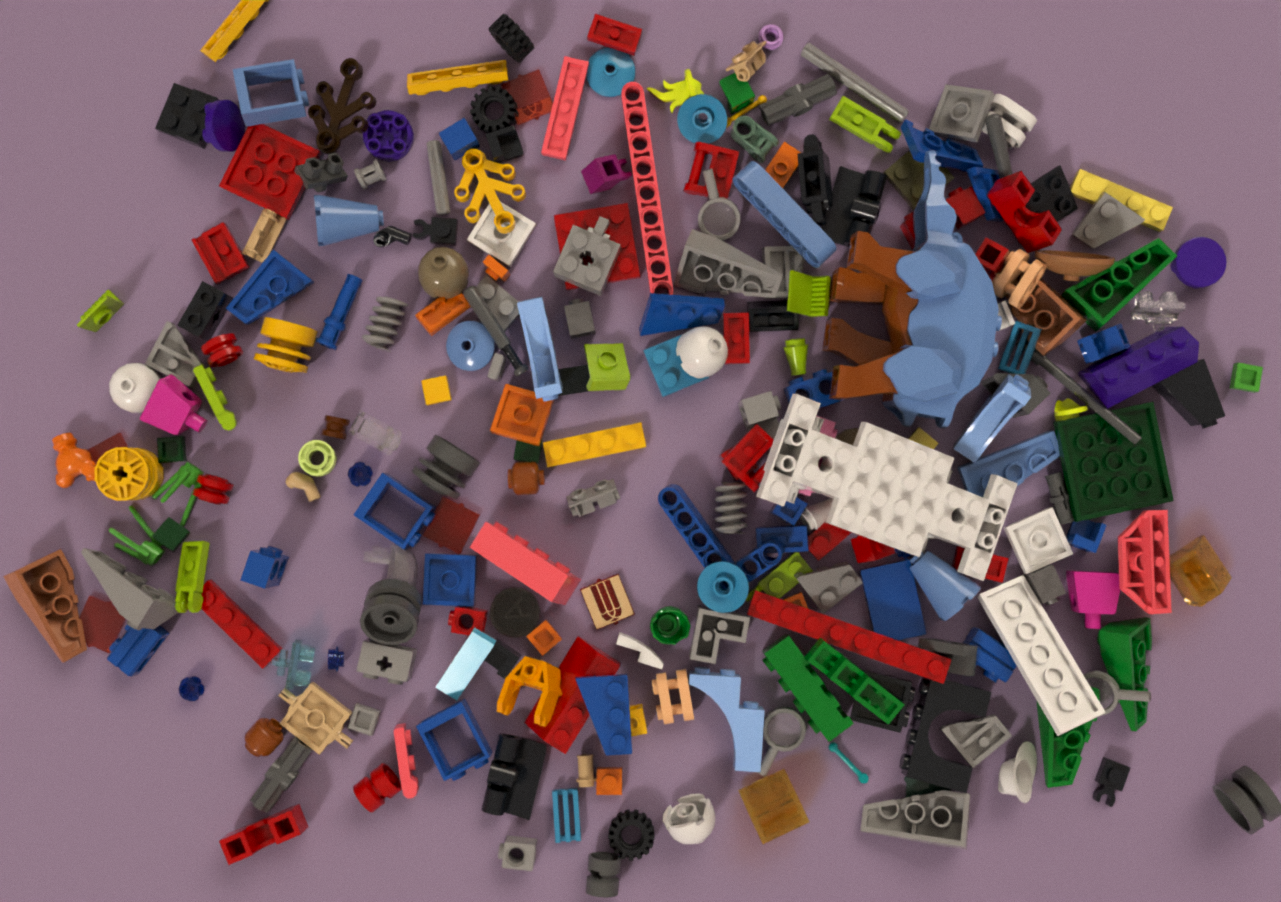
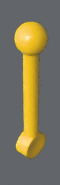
M760 95L757 101L733 116L727 117L726 128L738 117L767 102L766 96Z

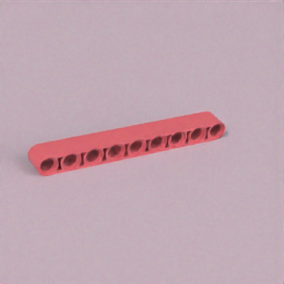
M629 82L623 86L621 97L650 293H655L657 289L665 288L669 295H673L644 90L639 83ZM633 92L637 93L639 98L635 101H630L626 96ZM633 117H640L643 122L635 126L630 123V120ZM638 141H642L647 146L643 150H637L633 145ZM644 165L650 168V172L646 175H641L637 172V168ZM644 190H650L654 193V197L645 200L640 194ZM649 214L655 215L658 219L653 225H649L644 221V218ZM651 239H658L662 245L659 249L654 250L649 248L647 243ZM656 263H660L665 267V271L662 274H655L652 272L651 267Z

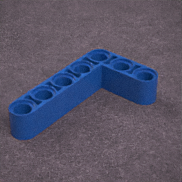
M670 484L659 492L658 502L704 568L712 564L710 554H717L721 557V561L731 562L740 567L749 583L781 560L784 554L783 544L777 539H768L734 562L688 495L679 485ZM667 491H672L676 494V503H671L667 500ZM681 512L689 513L692 517V522L684 523L681 519ZM695 534H704L707 542L705 544L698 543L695 539ZM768 546L775 547L778 551V556L769 557L765 552V548ZM745 562H755L757 565V570H747L745 567ZM725 581L720 582L721 588H729V584Z

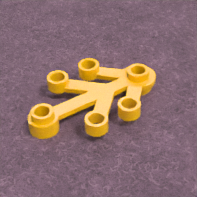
M478 149L467 150L462 157V165L465 172L459 186L454 190L456 199L459 202H467L470 199L469 186L475 175L479 183L470 205L464 211L466 220L470 223L479 221L481 217L479 209L486 195L495 214L494 224L496 229L503 234L510 233L515 228L514 217L510 212L504 211L495 191L511 195L514 201L521 202L526 197L525 189L520 184L512 185L488 178L485 170L500 174L505 181H511L516 176L514 167L511 164L503 165L487 160L485 154ZM472 161H479L477 164L471 165ZM506 170L512 171L509 175H504V172ZM517 190L522 191V193H521L520 195H518V196H515V195H514V192H515V191H517ZM461 191H466L464 196H458ZM470 212H476L474 217L468 216ZM503 222L510 223L507 227L501 226Z

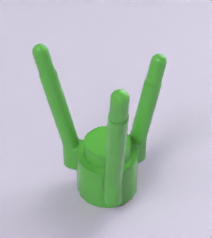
M186 462L177 473L152 495V498L156 499L170 487L160 500L161 503H164L181 484L188 488L192 485H195L194 488H198L201 485L197 482L198 475H203L204 472L195 465ZM192 494L180 522L181 526H185L195 502L196 496Z
M129 506V510L152 542L146 540L139 546L122 533L109 528L111 534L136 551L119 543H115L114 546L139 559L144 564L153 566L160 560L165 550L161 548L162 544L152 538L154 533L133 506Z

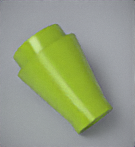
M805 338L785 340V347L783 349L791 369V375L806 374L808 344H806Z

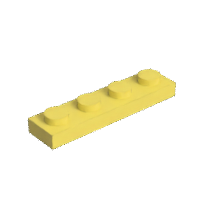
M1082 169L1076 172L1070 186L1074 197L1091 204L1096 202L1102 192H1106L1145 220L1141 225L1158 232L1164 230L1173 208Z

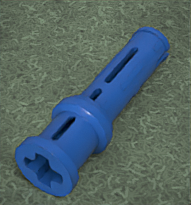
M347 274L345 283L330 316H327L323 321L325 325L320 337L315 339L316 343L336 351V343L341 331L346 329L344 322L358 289L363 282L362 279Z

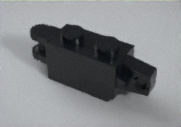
M809 134L803 139L804 152L797 154L801 199L803 205L807 208V213H812L813 221L818 226L827 225L826 210H831L830 207L833 206L829 157L823 151L822 143L816 135Z

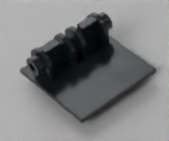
M1061 165L1030 183L1035 191L1025 206L1028 210L1034 213H1042L1049 210L1058 222L1078 209Z

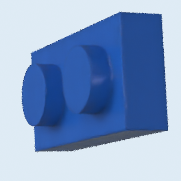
M807 525L756 528L757 546L768 539H777L783 544L784 553L809 551ZM768 546L765 548L766 553H778L775 547Z

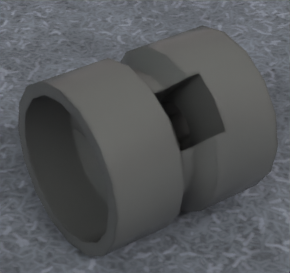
M592 852L589 854L587 870L591 874L586 879L585 892L587 894L603 898L618 895L619 878L616 875L620 873V855L610 852Z

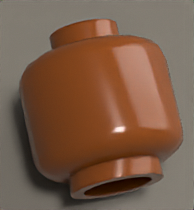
M534 461L516 462L513 464L512 469H508V487L513 489L516 495L537 494L540 485H545L544 470H539L538 464Z
M260 718L245 733L246 749L257 757L269 756L284 739L280 722L273 718Z

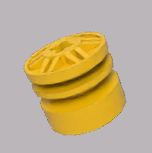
M264 317L260 334L271 340L270 344L257 343V347L268 352L267 355L255 353L253 359L263 363L266 367L289 373H307L308 366L297 362L298 359L310 361L311 357L300 352L301 347H314L318 331L295 323Z
M115 447L106 451L98 459L94 469L95 482L98 489L106 497L116 501L144 500L152 496L161 487L164 479V468L161 463H158V457L153 452L144 448ZM123 471L127 472V477L122 475Z

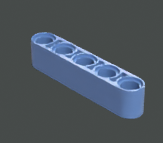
M749 162L733 177V184L738 191L811 266L815 268L820 267L836 251L837 248L833 240L757 162Z

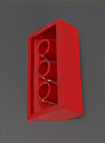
M578 636L558 667L561 675L560 689L562 690V696L558 697L550 722L546 727L534 723L538 699L524 723L543 741L566 754L590 716L575 678L615 675L620 668L621 662Z

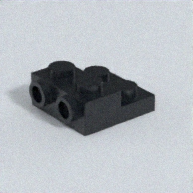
M174 83L155 129L205 149L207 143L202 136L203 129L205 128V105L208 102H214L219 99L199 90H192Z
M863 670L905 705L888 725L854 699L850 719L855 722L901 733L902 727H907L910 712H906L907 703L913 701L915 687H911V680Z

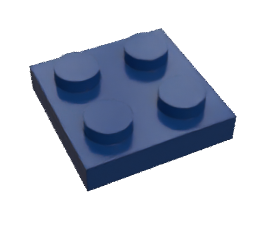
M426 553L423 605L474 607L477 555Z

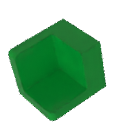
M735 73L720 80L719 85L728 100L727 108L731 115L754 102L755 95L747 81H739Z

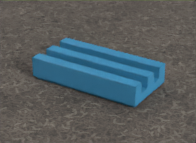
M1015 321L998 369L1011 374H1025L1042 329ZM1022 328L1024 329L1021 340L1019 342L1012 364L1010 367H1008L1007 364L1009 358L1011 356L1019 331ZM1031 331L1033 333L1027 346L1026 352L1024 354L1023 360L1021 362L1019 370H1016L1023 349L1025 347L1026 341L1028 339L1029 333Z
M578 788L553 789L555 843H561V841L571 842L572 840L581 841ZM568 794H573L575 834L570 832ZM558 795H563L565 835H561Z

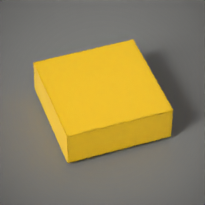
M446 375L421 380L427 406L452 401Z

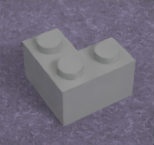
M772 391L741 400L738 406L746 432L755 424H758L774 439L780 424L777 421L778 412L781 410L777 395L773 396Z
M698 606L689 658L691 660L716 664L720 639L746 643L750 617L734 612L720 613L707 607Z

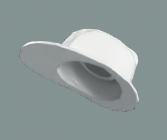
M1023 742L1018 749L1016 758L1002 763L999 772V792L1017 796L1023 803L1029 802L1031 798L1032 784L1037 766V754L1031 742Z

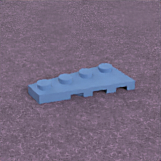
M1049 430L981 457L976 463L971 461L958 466L957 469L965 490L983 497L991 474L1018 483L1017 486L1024 482V479L1033 473H1037L1060 456L1058 441L1055 432Z

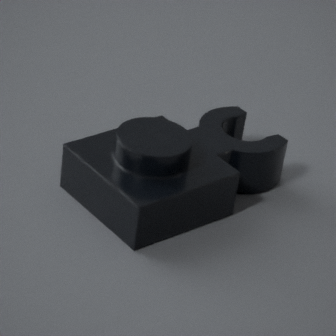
M432 217L431 224H427L421 219L414 220L415 226H423L422 233H413L415 239L424 240L429 236L431 244H457V219Z
M1103 757L1095 781L1100 783L1101 786L1093 792V799L1100 802L1101 796L1107 794L1105 804L1112 807L1115 803L1114 791L1115 789L1123 791L1131 768Z

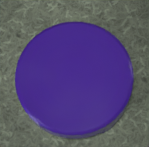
M230 100L208 102L205 105V128L202 132L204 141L211 143L217 150L222 152L236 151L245 134V123L241 110Z
M384 110L368 116L369 127L363 133V141L367 150L375 158L386 162L397 161L406 156L414 142V132L406 117L392 110Z
M1195 237L1182 243L1175 252L1177 257L1171 262V270L1185 285L1195 289L1204 288L1216 283L1223 276L1227 263L1222 247L1216 241L1207 237Z

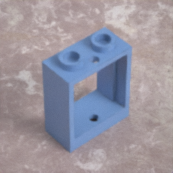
M294 59L233 69L241 115L246 127L307 116L305 107L309 106L306 91H301L300 84H305L302 69L296 68ZM292 79L296 102L253 109L249 86Z

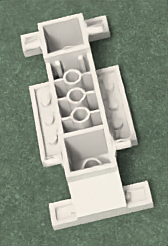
M792 394L785 417L780 421L763 470L765 473L756 497L784 506L786 501L795 504L799 489H807L828 496L834 500L826 523L920 557L921 552L925 553L929 538L939 539L963 547L965 550L957 572L984 581L1018 483L991 474L983 497L950 485L948 483L953 473L950 469L954 457L862 421L854 444L850 445L820 433L824 419L816 417L821 403L799 394ZM822 457L823 460L819 469L818 462L819 459Z

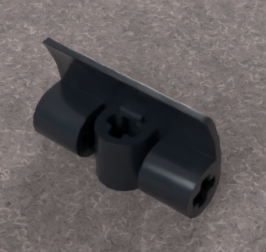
M843 166L839 167L832 191L833 206L830 207L831 210L826 211L827 225H822L821 228L834 243L850 247V237L855 232L862 231L871 234L873 224H876L881 208L880 200L887 180L885 174L872 170H867L863 174Z
M505 733L499 734L494 759L491 761L486 782L488 784L481 809L483 812L499 816L508 813L526 820L530 819L547 745L520 736Z

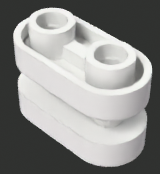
M995 94L990 107L993 111H989L987 116L999 114L1003 123L1007 148H1019L1026 139L1022 130L1031 131L1037 123V119L1032 113L1002 94ZM985 122L982 132L988 134Z

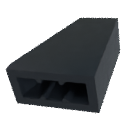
M1205 359L1198 360L1197 363L1152 385L1190 426L1201 425L1202 429L1218 424L1216 419L1225 417Z

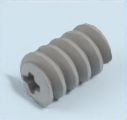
M387 296L376 297V301L381 306H373L372 310L378 316H369V320L374 325H366L365 329L371 335H362V339L375 348L391 352L386 347V344H394L389 335L398 334L392 327L393 325H401L396 316H404L405 313L399 308L400 306L408 307V304Z
M721 482L722 485L716 487L715 491L722 493V495L716 497L715 501L722 503V505L716 507L715 511L722 513V516L716 517L715 521L721 523L722 526L715 528V531L719 533L745 534L740 529L747 527V523L740 521V519L747 517V513L740 511V509L746 507L747 503L740 501V498L746 497L747 493L741 491L740 488L746 485L743 482Z

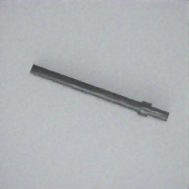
M1026 341L1025 347L1023 349L1024 352H1026L1027 346L1029 344L1028 341ZM1036 348L1034 349L1031 362L1036 366L1040 365L1134 445L1142 438L1047 358V354L1043 356Z

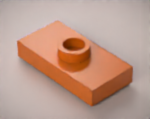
M783 142L765 169L782 188L785 187L797 169V154L801 153L786 142Z
M462 293L449 299L439 297L418 312L415 317L426 331L433 336L471 306Z

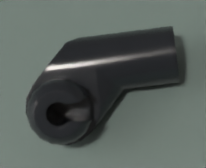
M388 226L375 234L373 242L380 248L395 241L409 245L412 234L397 227Z

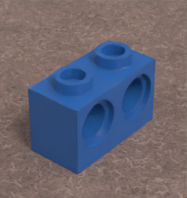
M826 369L812 373L813 378L806 381L803 380V377L788 382L789 386L784 389L788 404L792 394H795L796 390L799 389L806 392L807 398L821 403L819 409L843 401L829 399L830 393L825 395L819 391V383L822 381L829 383L831 386L832 372L828 373Z
M272 546L251 550L240 581L264 589L279 586L289 557L282 555L283 550Z

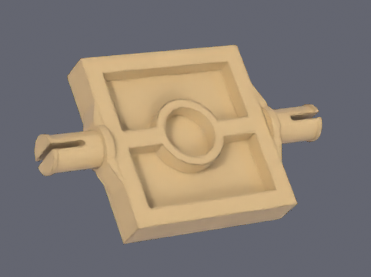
M311 682L299 696H295L286 687L279 694V697L290 704L286 716L279 724L320 755L334 740L346 749L354 741L342 732L344 724L353 712L315 682Z

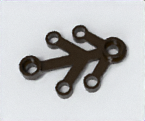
M353 58L345 59L340 66V72L345 79L337 102H335L332 96L334 90L329 83L321 81L316 86V92L322 97L331 117L329 126H327L324 120L326 113L319 105H312L308 109V116L314 121L319 132L316 137L317 147L324 154L335 153L341 146V140L351 134L366 132L369 124L362 116H355L350 124L340 128L343 120L363 108L367 110L373 109L377 103L376 98L371 93L364 92L357 100L347 105L355 81L359 80L363 75L362 65ZM327 87L326 92L322 93V90ZM370 98V102L365 104L366 99ZM319 110V114L314 117L315 112ZM362 121V125L357 128L358 123Z

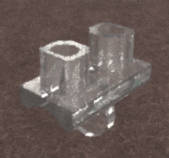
M1140 291L1135 297V307L1130 312V316L1134 320H1145V324H1152L1155 332H1162L1165 325H1172L1173 321L1178 319L1179 313L1186 309L1185 302H1178L1176 292L1162 293L1159 301H1153V295L1150 291Z

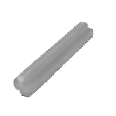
M438 140L428 141L427 150L436 212L439 215L450 213L441 143Z

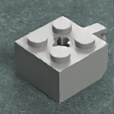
M599 216L595 228L588 227V230L575 225L572 226L553 270L556 278L602 296L621 250V244L609 240L610 235L606 234L610 223L608 219ZM586 256H590L593 262L592 264L588 262V266H585L582 260L584 257L586 259Z

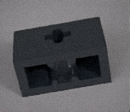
M202 281L177 326L208 341L212 338L227 311L226 307L234 298Z

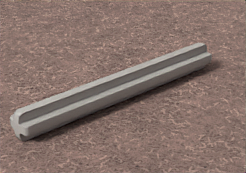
M807 43L802 49V57L896 121L901 123L908 115V109L811 43Z

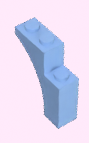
M543 296L519 301L517 306L525 336L536 399L542 398L543 401L557 399L558 395L562 393L563 386Z
M1008 374L992 396L989 395L954 443L953 449L976 463L1003 426L1030 400L1031 389L1028 386L1029 382L1017 374L1014 377Z
M695 667L694 671H689V684L710 696L721 708L730 724L734 743V770L761 772L764 708L754 701H744L743 705H739L741 677L739 674H735L733 669H720V673L710 672V668Z

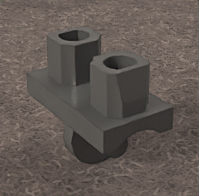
M338 153L328 154L327 159L321 161L315 157L308 158L305 164L295 166L294 170L301 177L306 190L314 188L316 192H323L326 190L327 185L344 182L348 177L343 169L344 162Z

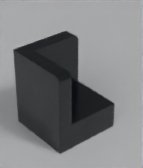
M515 125L486 134L495 162L503 163L524 155Z
M497 638L495 639V645L484 661L497 669V674L505 679L522 655Z

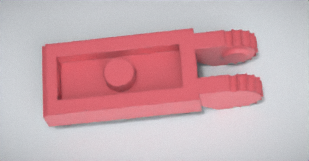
M406 723L397 724L393 731L402 793L405 798L411 799L418 793L419 782L418 778L412 774V771L416 770L415 756L409 753L408 745L413 744L411 729L406 730Z

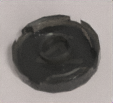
M511 587L504 589L495 596L489 615L492 625L499 633L508 637L518 638L527 635L536 627L540 619L541 610L539 602L532 592L520 587Z

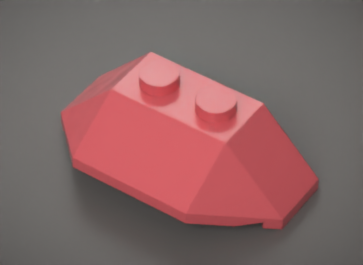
M1144 510L1118 536L1120 590L1148 614L1172 613L1168 510Z

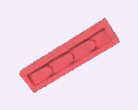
M564 56L541 154L544 156L565 161L567 159L589 68L588 61Z

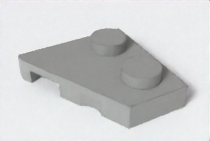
M792 246L763 247V264L783 275L775 298H788L790 270L802 273L805 259Z
M167 321L145 364L167 376L172 374L183 384L193 387L197 380L193 369L203 364V362L177 327Z
M994 714L940 727L941 731L972 768L1012 737L1010 732Z

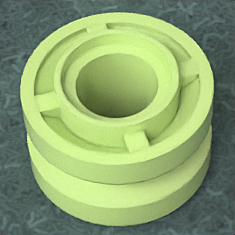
M312 440L302 446L299 451L298 461L306 473L321 477L329 474L334 469L337 457L334 449L328 443L321 440ZM315 452H322L324 454V461L320 465H313L311 462V457Z

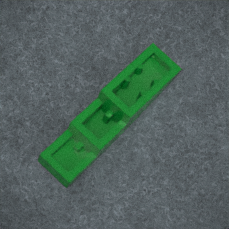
M821 637L804 657L809 663L823 672L830 680L888 725L905 705Z

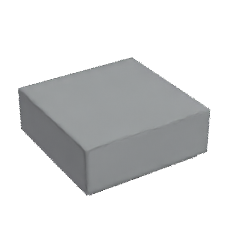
M494 354L487 376L489 379L497 382L500 381L507 360L504 355Z
M356 703L347 729L373 736L381 710Z

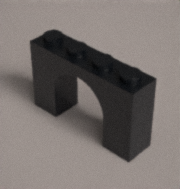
M922 678L918 693L921 694L919 704L916 703L912 712V718L914 719L912 729L909 728L906 735L907 751L906 754H902L899 767L902 769L901 773L908 778L967 793L973 768L967 764L937 756L930 746L928 732L932 721L939 714L948 710H959L986 717L992 692L947 679L942 684L928 678Z

